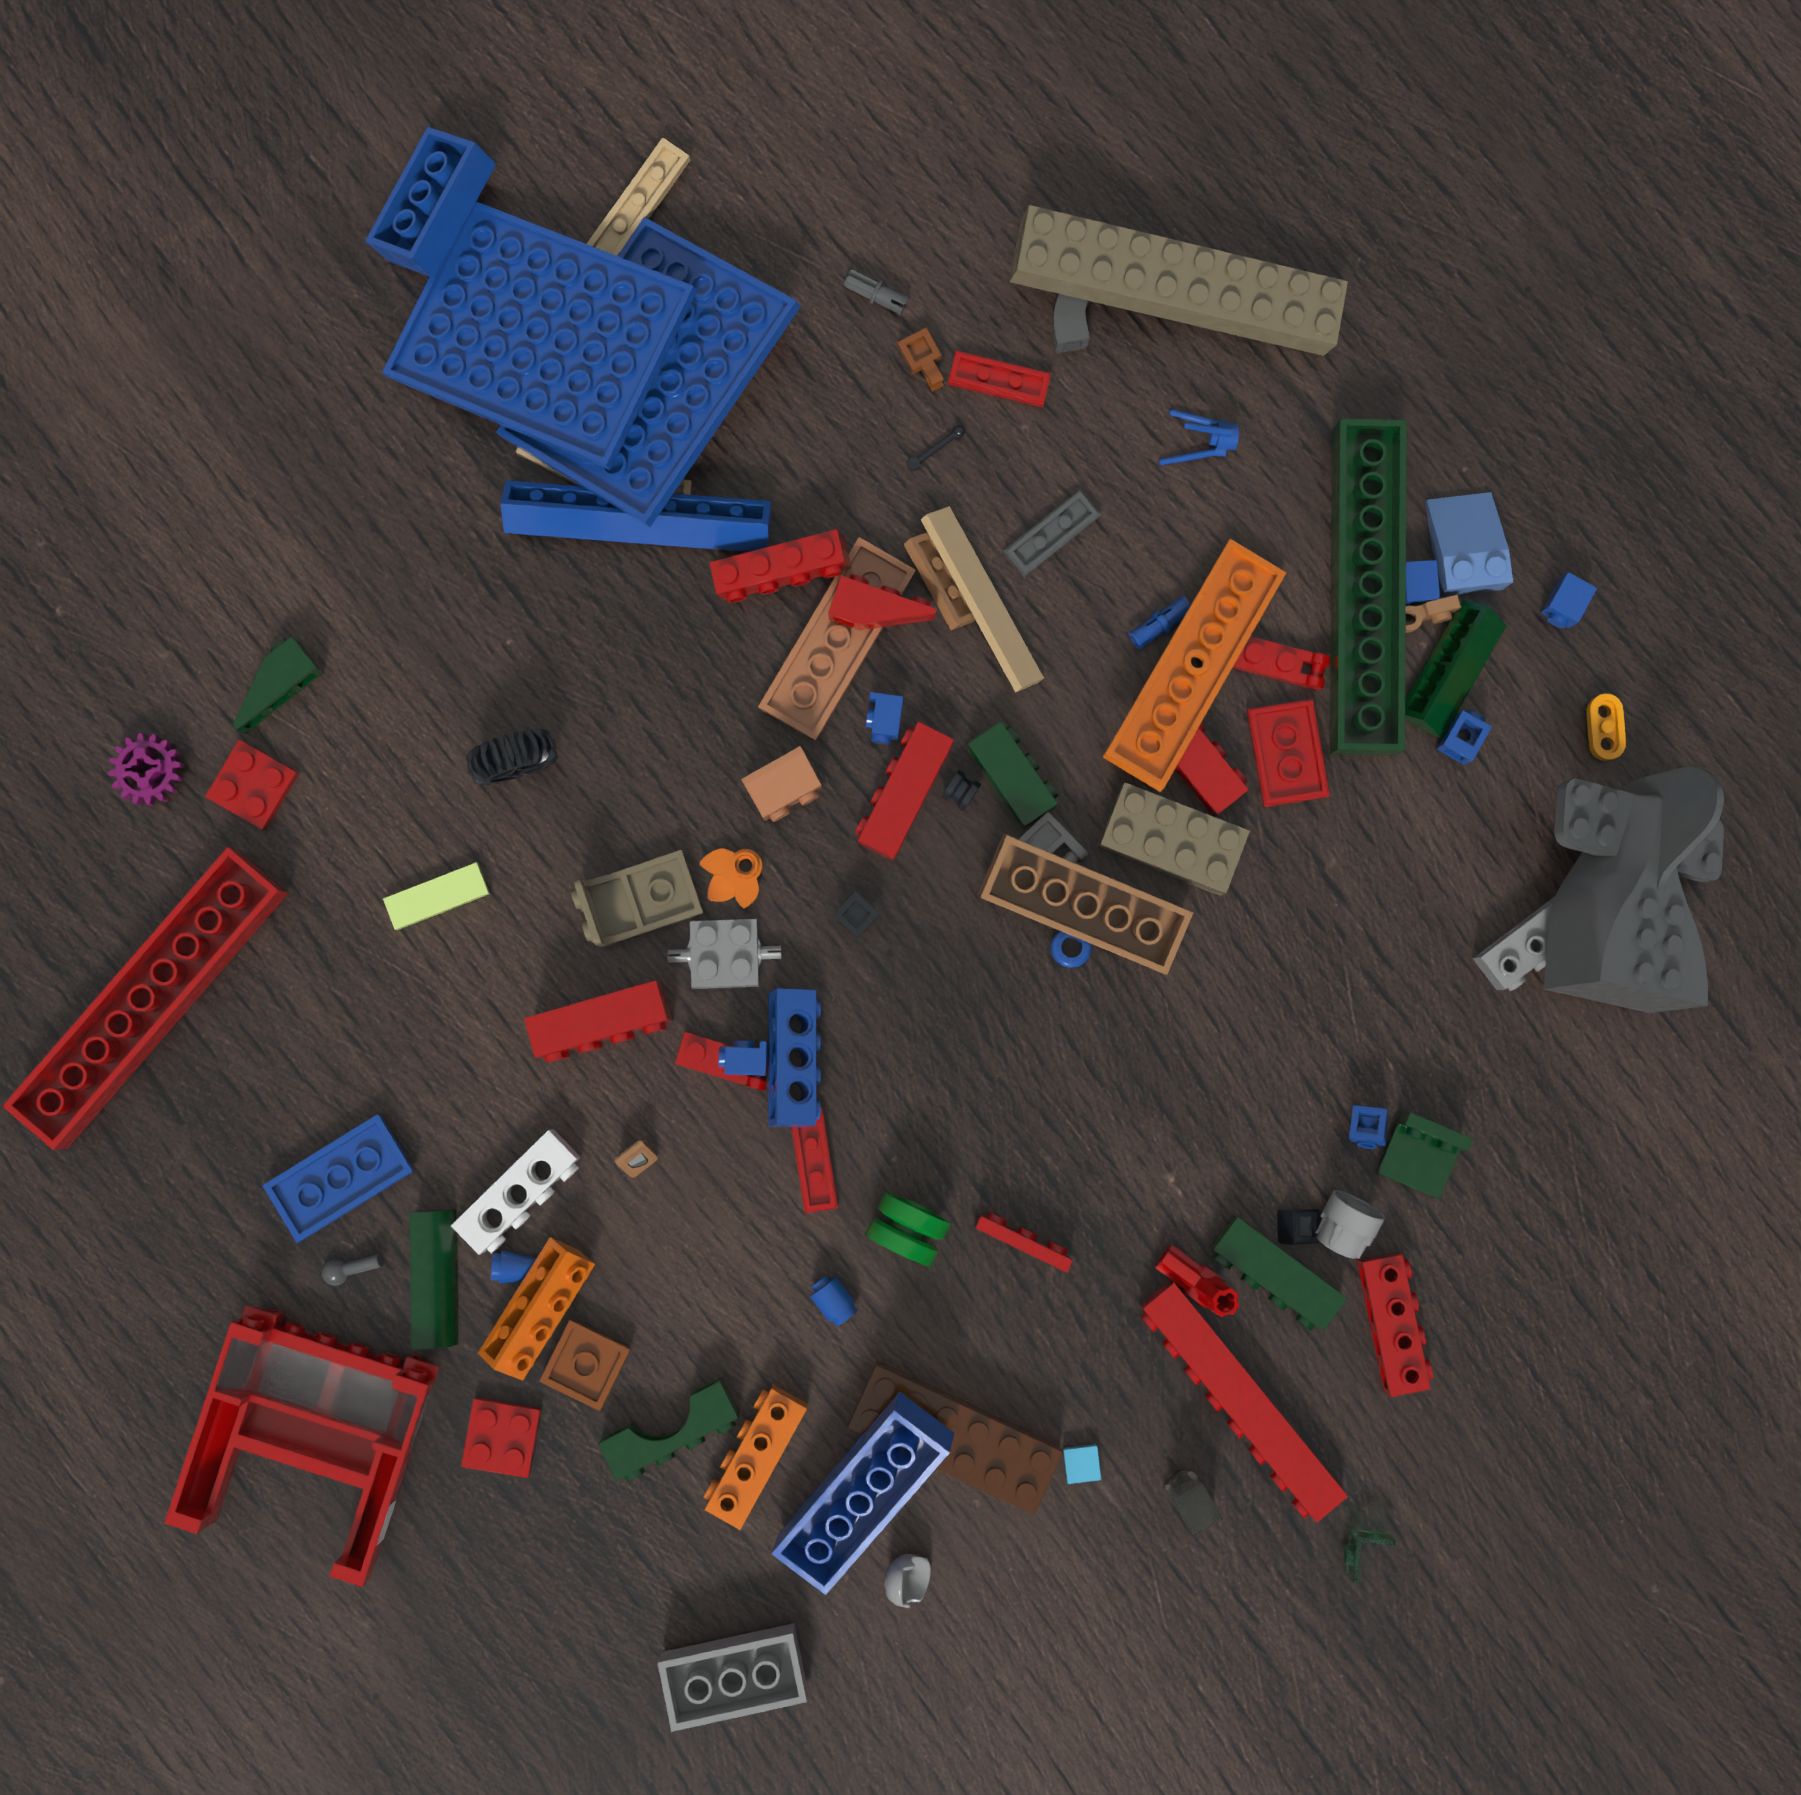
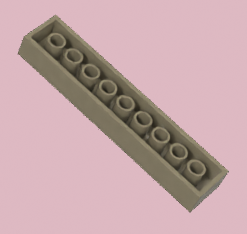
M1032 205L1028 206L1020 221L1009 281L1019 285L1322 356L1337 345L1348 281Z

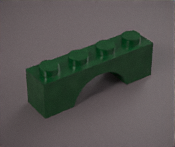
M723 1377L691 1393L689 1397L690 1411L688 1419L675 1432L667 1435H651L641 1431L631 1423L602 1438L598 1446L615 1480L617 1481L625 1477L627 1481H630L645 1472L644 1466L654 1461L657 1466L664 1464L675 1457V1450L685 1445L687 1450L693 1449L705 1442L704 1436L716 1430L718 1434H721L736 1426L734 1420L739 1418L740 1411Z

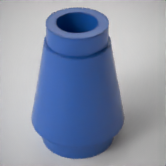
M501 1250V1253H493L491 1280L499 1281V1284L523 1281L536 1259Z

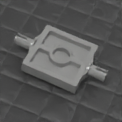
M757 919L690 921V941L687 949H668L667 960L668 963L688 962L691 970L692 989L759 987V968L762 959H782L781 945L761 946L758 939Z

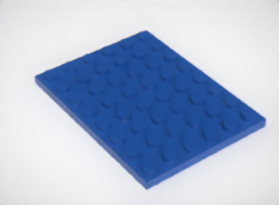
M476 202L435 278L429 277L382 373L387 378L610 470L698 291L693 285Z
M644 217L617 256L693 285L698 292L611 469L603 468L500 425L496 433L501 438L646 526L651 527L801 306L797 300Z

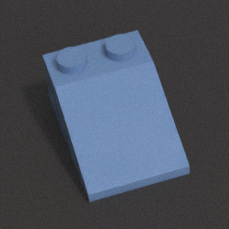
M1491 492L1428 499L1425 501L1433 560H1437L1440 597L1504 590L1513 583L1509 548Z

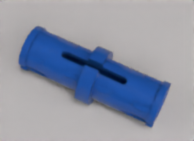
M1182 595L1160 612L1158 610L1153 612L1151 618L1146 620V622L1129 631L1128 635L1136 648L1141 650L1162 634L1165 636L1172 631L1171 628L1182 621L1191 605L1190 602Z

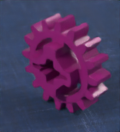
M138 733L137 742L132 738H125L127 747L116 746L115 750L120 754L119 757L109 758V762L116 765L114 770L109 771L108 775L117 778V781L111 786L116 790L123 789L120 797L126 800L132 798V803L141 806L143 801H145L146 805L155 806L156 798L162 802H167L166 792L177 793L178 790L173 785L174 782L184 780L182 776L177 775V770L185 768V764L175 760L181 755L180 751L170 750L173 743L166 739L161 742L160 736L152 734L148 740L147 735ZM152 748L158 750L165 760L156 759V754L152 751ZM148 764L155 767L147 770L145 775L138 773L147 769ZM128 779L136 780L140 791L136 790L129 783Z

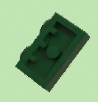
M1401 1111L1377 1173L1439 1199L1459 1151H1469L1473 1139L1414 1113Z

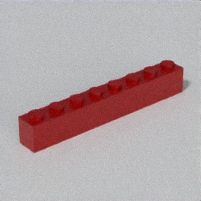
M1169 1280L1140 1304V1307L1145 1312L1140 1316L1152 1332L1159 1329L1166 1337V1340L1162 1342L1164 1347L1174 1359L1179 1355L1188 1365L1183 1369L1195 1385L1202 1382L1209 1390V1393L1205 1395L1207 1400L1217 1412L1222 1408L1231 1418L1226 1422L1239 1439L1245 1435L1252 1443V1446L1248 1448L1250 1453L1260 1465L1264 1462L1269 1464L1274 1471L1269 1476L1282 1492L1288 1488L1295 1496L1291 1503L1304 1519L1310 1515L1317 1523L1348 1497L1173 1281Z

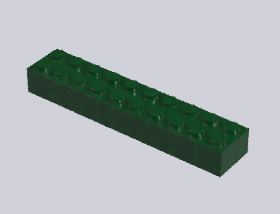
M1340 419L1332 429L1330 755L1397 756L1405 751L1407 420Z

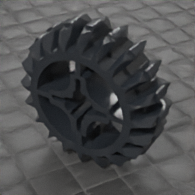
M527 729L499 738H493V740L475 746L467 753L466 766L469 775L472 776L473 782L476 784L491 785L505 781L508 782L548 768L558 758L555 740L552 739L551 733L548 730Z

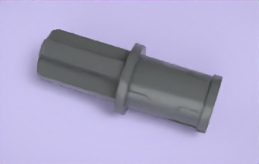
M855 269L849 271L844 282L846 288L870 299V304L873 305L876 302L897 313L899 316H901L905 307L893 300L903 305L907 304L909 300L908 295H904L884 285V280L881 279L878 282Z

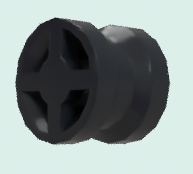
M959 770L941 798L946 801H954L957 803L958 809L964 812L982 784L978 781L968 780L965 773Z

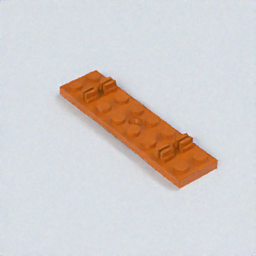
M1229 539L1111 741L1103 758L1159 792L1164 789L1286 575L1285 571ZM1194 657L1199 658L1202 661V667L1195 668L1191 664V659Z

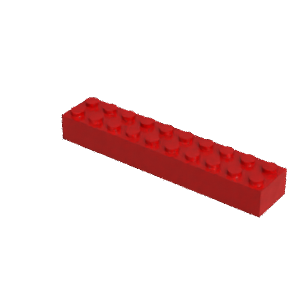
M227 847L2 1107L52 1150L68 1149L289 893L239 850Z

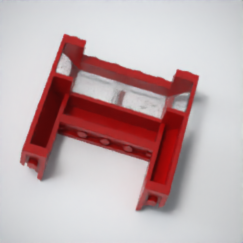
M245 1305L241 1318L230 1323L164 1524L198 1534L217 1521L240 1450L247 1451L363 1489L343 1554L334 1562L329 1576L363 1587L371 1578L439 1367L416 1353L407 1356L405 1364L401 1363L402 1358L394 1354L382 1353L381 1356L369 1353L370 1348L359 1343L351 1342L349 1346L338 1343V1338L328 1333L318 1332L317 1336L304 1332L305 1327L292 1322H286L285 1326L282 1325L285 1311Z

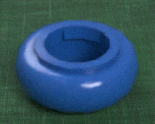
M1058 931L1054 935L1050 946L1051 954L1055 961L1068 968L1079 967L1084 964L1090 957L1092 950L1091 943L1062 931ZM1067 937L1075 938L1081 944V951L1076 957H1067L1061 950L1062 943Z

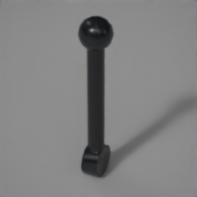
M961 425L955 426L951 434L919 457L909 458L907 462L908 469L917 471L920 468L921 462L953 439L963 437L965 435V428Z

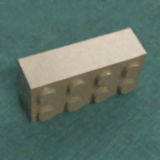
M1124 782L1120 787L1097 848L1222 896L1227 893L1250 831Z

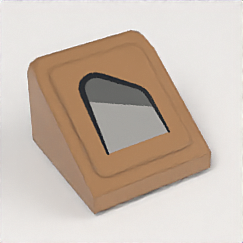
M640 1139L617 1156L614 1162L625 1173L634 1178L657 1161L658 1156L645 1139Z

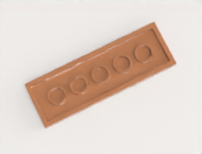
M860 537L849 553L852 568L842 571L843 573L839 576H835L758 706L760 710L815 742L883 629L881 627L857 630L829 620L828 612L841 576L849 578L853 574L863 577L869 581L868 585L881 589L883 585L892 587L900 591V596L902 597L916 573L914 568Z

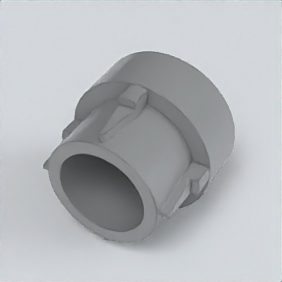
M1333 1190L1320 1216L1322 1221L1316 1231L1318 1233L1317 1239L1340 1255L1352 1259H1360L1365 1248L1370 1246L1385 1220V1216L1366 1201L1347 1192Z

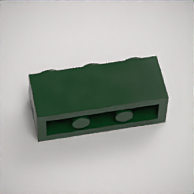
M999 722L968 743L967 749L1021 828L1024 829L1057 806L1058 803L1055 798L1058 797V794L1048 780L1043 782L1036 773L1039 770V766L1030 753L1024 755L1017 744L1021 741L1010 725L1005 728L1003 723Z

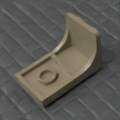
M682 850L605 876L588 880L577 879L574 881L576 889L571 890L576 908L583 911L586 921L581 922L587 941H591L601 948L704 913Z

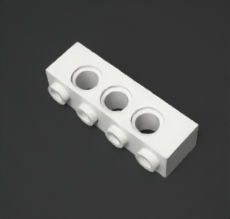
M554 1129L548 1130L451 1227L478 1255L487 1250L492 1254L505 1242L506 1239L503 1234L511 1226L516 1230L531 1216L527 1210L535 1202L541 1206L555 1192L551 1187L560 1178L565 1182L579 1169L575 1163L581 1157ZM541 1160L546 1161L551 1167V1174L548 1179H541L536 1175L535 1166ZM516 1184L526 1189L527 1197L523 1203L515 1202L511 1196V1190ZM491 1208L499 1210L502 1214V1223L499 1227H494L487 1221V1213Z

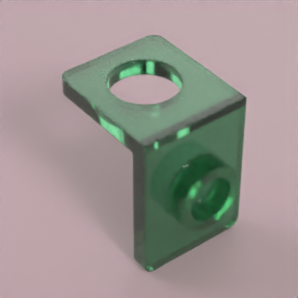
M1350 1530L1349 1545L1344 1546L1343 1562L1345 1566H1348L1347 1577L1353 1583H1359L1362 1543L1395 1546L1396 1540L1390 1534Z

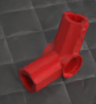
M1172 1244L1162 1253L1154 1266L1182 1287V1291L1204 1308L1210 1309L1216 1315L1221 1317L1228 1314L1233 1315L1240 1306L1238 1303L1239 1293L1226 1285L1224 1279L1203 1264H1197L1191 1257Z

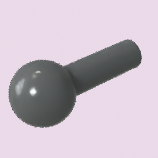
M376 1254L346 1263L340 1259H331L322 1268V1278L329 1285H341L347 1280L349 1275L382 1267L384 1264L381 1254Z

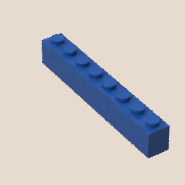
M506 481L500 503L504 533L744 552L769 547L771 535V501L673 494L651 527L646 526L582 486Z

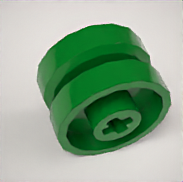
M885 1191L878 1209L882 1214L894 1220V1222L890 1223L880 1218H874L871 1220L865 1236L903 1257L931 1267L938 1250L934 1244L922 1238V1235L942 1240L945 1238L951 1222L933 1213V1210L909 1198L904 1199Z

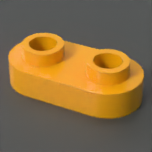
M1601 694L1593 698L1586 709L1589 749L1595 758L1601 761H1610L1619 757L1626 747L1624 711L1621 701L1616 696ZM1600 706L1607 710L1605 718L1601 717L1598 713ZM1602 739L1609 742V750H1604L1601 747Z

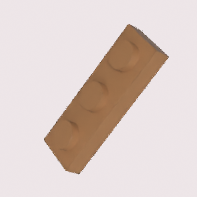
M928 532L910 538L904 543V546L950 630L952 631L974 622L975 618Z

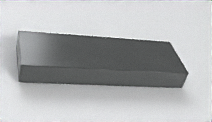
M1079 490L1005 549L1004 555L1025 578L1100 518L1101 514L1085 494Z

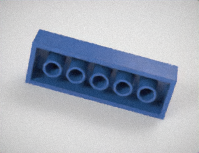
M899 1392L779 1532L771 1554L826 1595L950 1453L955 1433L903 1393Z

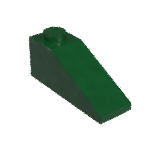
M293 637L289 639L283 638L276 642L270 649L271 653L264 658L233 723L236 730L247 734L324 673L302 644Z

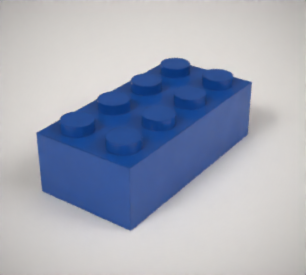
M427 127L365 242L387 261L435 278L494 170L496 163L475 142Z

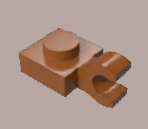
M927 328L897 342L898 349L912 374L922 370L932 392L944 386L942 374L935 364L942 360V355Z

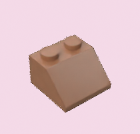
M801 746L741 779L764 821L771 818L772 822L787 816L790 813L788 808L800 802L804 806L819 797L817 792L822 789L821 783Z

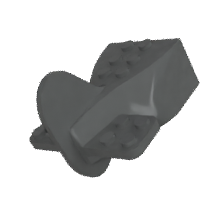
M1683 767L1634 780L1619 790L1581 779H1570L1560 783L1556 798L1555 838L1561 846L1581 851L1582 853L1561 884L1552 905L1548 923L1545 990L1647 1013L1708 1006V980L1703 947L1679 877L1698 882H1709L1717 880L1722 872L1724 827L1719 818L1724 805V792L1719 779L1713 773L1697 767Z

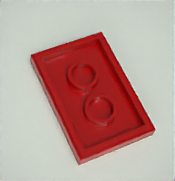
M1313 699L1247 709L1246 713L1263 808L1329 797L1330 793Z

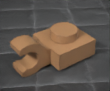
M1458 595L1426 602L1419 606H1406V614L1412 616L1413 624L1406 625L1405 633L1415 631L1422 621L1432 619L1433 624L1452 619V614L1461 608Z

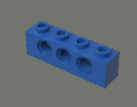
M775 989L768 993V1127L807 1128L816 1125V1120L820 1118L821 1103L819 1099H816V1086L820 1084L821 1070L819 1066H816V1052L820 1050L821 1037L820 1033L816 1032V1019L820 1017L821 1004L820 1000L816 999V990ZM791 1017H796L801 1022L800 1033H795L791 1030L789 1025ZM791 1050L797 1051L801 1056L802 1061L799 1067L794 1066L790 1062L789 1054ZM792 1083L798 1085L801 1089L802 1094L799 1101L794 1100L790 1096L789 1088Z

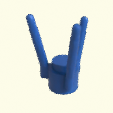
M1171 409L1169 411L1171 416L1196 422H1186L1184 428L1208 433V445H1214V448L1161 458L1159 464H1173L1211 456L1225 457L1226 450H1236L1239 426L1238 424L1227 423V421L1214 420Z

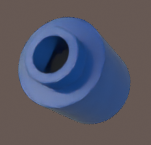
M826 1274L811 1285L813 1292L809 1297L827 1321H832L836 1327L843 1324L858 1311L854 1306L855 1300L837 1276L829 1278Z

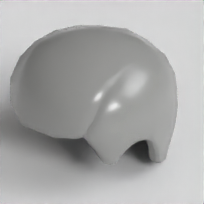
M903 1554L895 1558L885 1574L884 1586L887 1598L895 1605L910 1608V1605L907 1604L909 1602H921L928 1588L931 1576L929 1560L914 1554Z

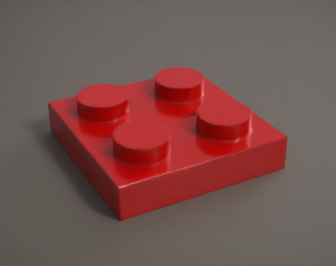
M238 740L205 797L266 831L299 773L249 744Z
M475 1397L472 1403L461 1467L529 1478L542 1408Z

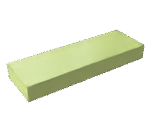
M476 862L383 898L394 929L399 930L487 896L490 892L479 863Z

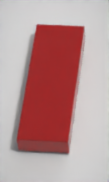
M956 350L948 385L1043 408L1051 373Z
M821 1108L820 1118L816 1120V1125L807 1128L791 1127L805 1213L838 1208L823 1108Z

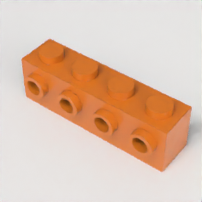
M550 1237L478 1354L494 1370L523 1381L583 1283L588 1278L595 1263L580 1250Z
M774 1384L769 1392L764 1389L761 1391L753 1406L758 1410L752 1422L747 1419L745 1420L737 1435V1438L742 1440L736 1452L729 1449L720 1468L725 1470L719 1482L714 1479L712 1480L703 1497L708 1500L705 1511L741 1530L808 1407V1403Z

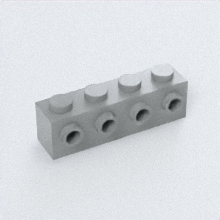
M1555 897L1472 958L1496 990L1508 988L1509 991H1512L1527 980L1524 975L1533 968L1539 971L1546 966L1548 923Z

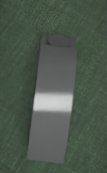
M1062 294L1058 295L1052 318V341L1055 354L1087 348L1090 336L1085 310L1091 301Z

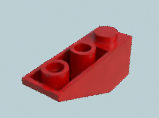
M851 574L849 578L841 576L828 612L829 620L857 630H867L931 621L935 619L937 609L932 608V603L926 599L913 597L910 600L901 597V592L892 587L883 585L881 589L868 585L869 581L867 579Z

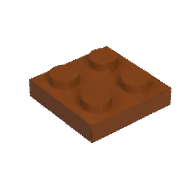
M571 1318L539 1382L601 1411L631 1347Z

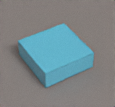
M1096 1444L1063 1448L1067 1484L1101 1480Z

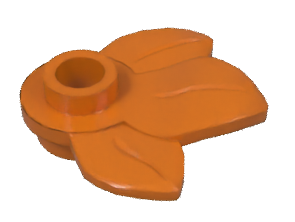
M721 848L710 852L700 861V865L714 875L708 888V899L710 901L724 902L735 897L736 901L743 908L748 907L755 901L759 893L757 878L761 874L763 867L762 860L755 851L741 849L734 853ZM743 860H750L752 862L750 871H741L740 863Z

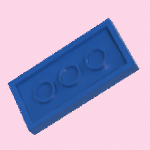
M377 1114L262 1186L296 1243H299L408 1176L415 1169L383 1116Z

